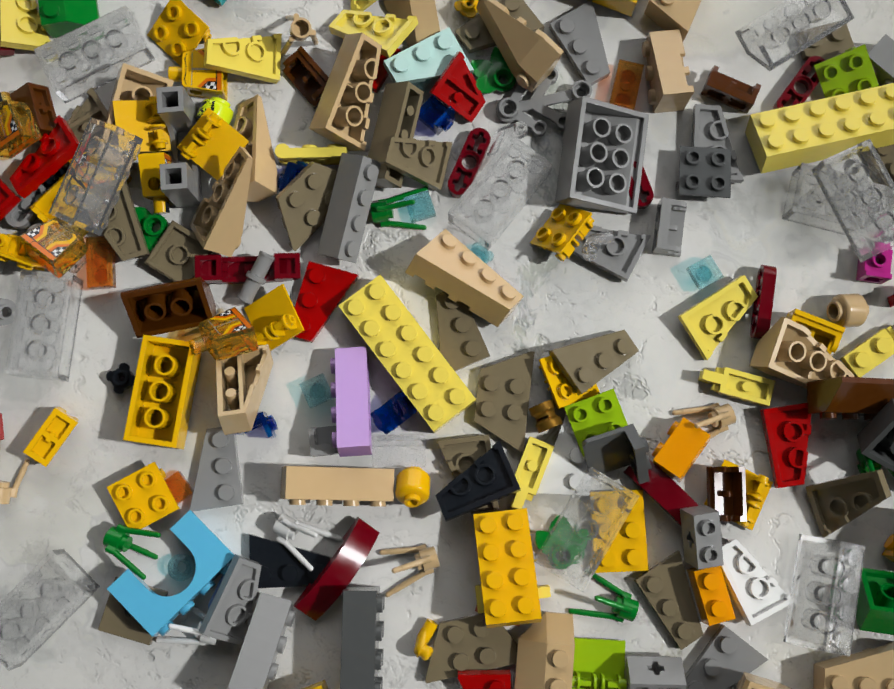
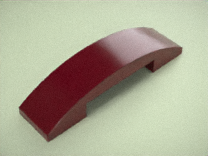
M274 253L273 257L275 259L265 276V283L301 279L300 253ZM195 255V278L201 277L206 283L244 284L247 279L246 273L248 270L251 271L258 256L222 257L221 255Z
M651 460L652 469L648 470L649 481L642 484L638 483L629 465L623 473L641 490L645 491L680 526V509L699 506Z
M357 517L343 536L344 542L313 585L311 583L308 584L293 606L313 620L319 619L354 578L371 551L379 532Z

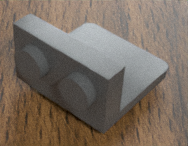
M634 424L592 436L582 442L587 471L590 477L630 465L639 484L649 481L648 470L652 469L649 457L646 454L649 452V446L646 438L639 436Z

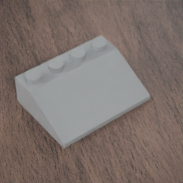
M585 96L568 103L555 202L578 208L636 214L649 114ZM634 161L637 162L636 168L633 166ZM631 176L634 180V191L632 200L629 195Z

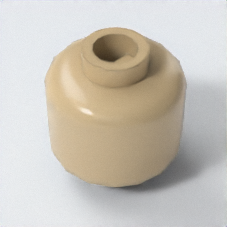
M838 294L832 298L827 306L829 320L842 327H859L864 324L869 314V306L860 294Z

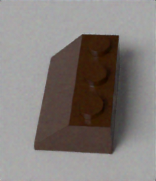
M201 277L125 291L120 294L137 338H142L143 335L152 336L215 323V320L210 319L215 317L216 314L213 295L209 284Z
M836 377L807 382L808 414H819L820 419H837V415H842V420H858L859 416H864V421H871L892 398L894 399V379Z

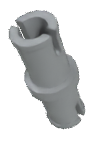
M263 251L259 252L251 271L248 270L246 273L247 279L237 298L249 304L253 303L261 284L266 282L265 276L275 257Z

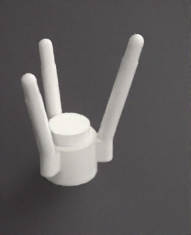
M284 513L279 516L273 527V532L278 535L276 541L283 544L309 571L313 570V566L288 539L294 540L299 532H302L314 538H317L319 534L336 541L342 540L341 536L303 523Z
M195 607L190 610L191 613L204 620L206 613ZM200 621L197 629L173 623L168 625L170 629L194 634L195 638L157 637L155 641L159 643L209 647L210 645L216 646L218 639L202 635L199 632L202 624Z

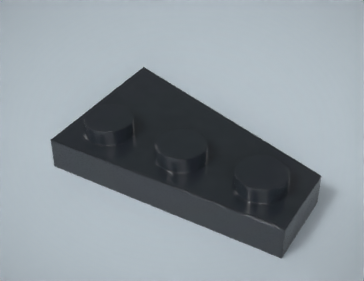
M499 440L489 451L474 461V464L462 474H459L435 496L447 522L519 492L521 489Z
M249 534L250 560L262 565L258 588L308 586L309 583L313 585L331 560L330 556L295 547L313 566V570L309 571L283 544Z

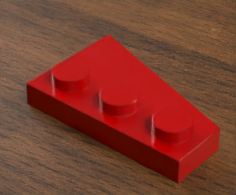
M60 115L54 120L56 126L49 135L44 133L39 141L42 143L37 151L28 154L9 178L17 194L24 199L36 191L42 183L56 174L63 165L83 149L66 120Z
M309 261L295 304V310L305 331L294 338L313 343L330 319L335 308L342 302L347 291L358 279V274Z

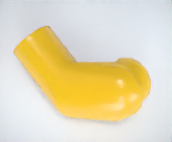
M427 618L420 629L414 647L416 657H421L424 661L428 660L433 653V648L427 644L439 626L429 618Z

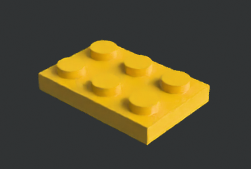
M643 490L589 492L594 573L649 571Z

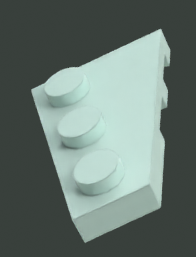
M449 27L383 62L394 83L406 81L417 83L424 82L426 79L440 77L457 51L464 55V61L472 74L474 72L471 63Z

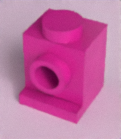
M870 243L869 246L859 250L856 280L883 284L891 280L892 274L890 272L893 250L885 249L886 245L883 243Z

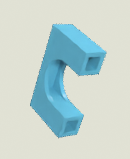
M191 510L170 528L191 551L195 559V575L185 590L173 596L158 595L130 569H127L107 588L152 637H156L158 634L164 636L171 629L168 628V625L173 623L172 621L180 613L182 616L187 614L195 606L193 600L200 593L205 596L216 585L213 581L220 574L225 576L234 557V554Z

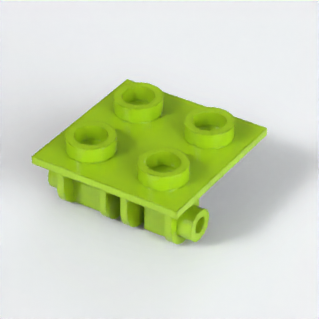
M865 44L859 47H851L842 54L814 65L825 98L879 86Z
M614 388L564 407L583 457L582 442L585 439L628 425Z
M574 638L572 689H627V680L624 679L625 640Z

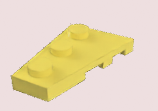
M0 0V47L54 54L55 47L52 41H50L46 30L41 26L40 15L37 10L38 6L35 0Z
M342 10L328 27L331 34L343 39L345 35L362 32L382 45L381 55L390 58L418 25L417 16H408L407 19L396 18L395 14H386L385 17L372 16L371 12Z
M282 33L266 37L256 35L251 38L241 39L237 37L208 39L204 45L203 67L277 84L280 81Z
M741 275L677 316L704 360H708L711 357L714 349L726 338L729 330L742 318L758 296L746 276Z

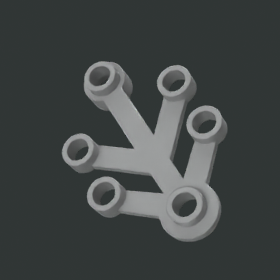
M554 68L552 74L555 78H546L536 88L529 100L520 102L525 91H528V89L518 84L511 97L503 98L498 102L496 114L501 121L506 123L518 121L530 128L534 136L542 137L546 133V123L543 120H535L524 113L533 110L554 122L559 131H564L565 126L560 125L559 120H566L567 114H560L548 106L580 98L576 93L579 90L585 93V97L590 98L592 86L586 80H578L573 84L571 90L544 96L550 85L555 84L557 81L558 71ZM511 108L513 112L511 114H506L504 112V109ZM540 125L544 130L538 132L534 127Z

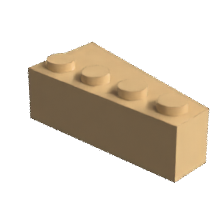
M362 32L345 35L309 129L333 143L347 147L348 151H365L367 142L364 141L365 131L369 129L370 124L368 112L370 103H373V80L377 79L382 45Z

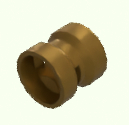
M553 399L529 408L531 416L537 422L536 429L538 433L563 424L560 416L555 413L554 409L556 406Z

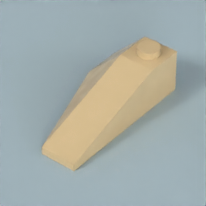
M383 0L387 12L395 14L396 18L407 19L408 16H417L418 25L405 39L408 48L440 32L435 0Z
M479 0L476 9L511 73L521 87L527 88L532 93L552 73L564 51L541 30L537 29L534 32L526 26L527 21L522 17L515 19L510 16L507 7L498 1Z
M126 63L122 64L114 85L97 161L123 169L133 153L118 152L112 101L149 100V97L157 96L156 88L172 87L173 80Z
M257 94L239 105L233 126L235 130L250 141L245 147L253 158L247 202H260L277 194V167L262 98ZM223 174L222 177L219 179V182H221V181L223 180L224 174Z
M240 146L224 169L223 180L221 182L215 181L212 186L213 194L209 199L203 198L189 225L203 249L228 257H232L235 249L240 246L253 162V158L244 147Z
M781 317L757 342L749 365L766 374L806 389L807 382L836 377H856L840 360H835L826 351L828 348L823 343H818L811 336L812 332L807 327L786 317Z

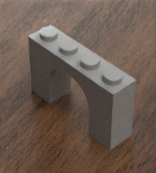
M183 86L156 88L157 113L167 126L172 147V163L160 164L161 191L177 208L199 206L202 201L201 168L193 160L183 157L180 154L182 151L177 148L195 125L198 109Z

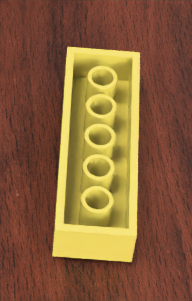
M894 83L751 114L745 134L760 173L893 145Z
M381 274L338 305L434 433L476 402V398Z

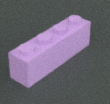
M367 347L335 348V358L330 359L331 374H335V382H331V396L336 398V407H331L332 423H336V432H332V446L337 448L340 457L372 455L369 357Z

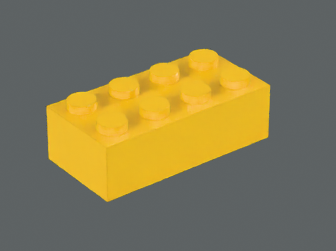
M143 335L123 440L184 450L202 354L194 355L191 350L202 347L196 342Z
M527 508L473 514L486 628L541 622L542 617Z

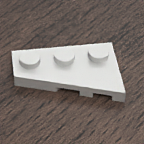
M565 415L537 493L589 496L590 476L587 471L585 456H582L569 419Z
M732 539L722 544L724 565L720 567L725 583L746 625L752 626L796 602L778 586L779 583L772 576H769L759 566V562L737 539Z

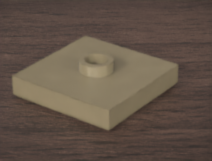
M172 220L144 263L176 282L195 278V255H213L214 252L203 249L193 232Z
M148 586L158 595L167 596L168 591ZM110 593L98 630L151 645L154 637Z

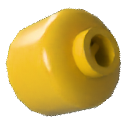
M410 466L399 472L396 477L395 490L398 501L411 508L418 507L427 502L430 497V476L428 473L417 466Z

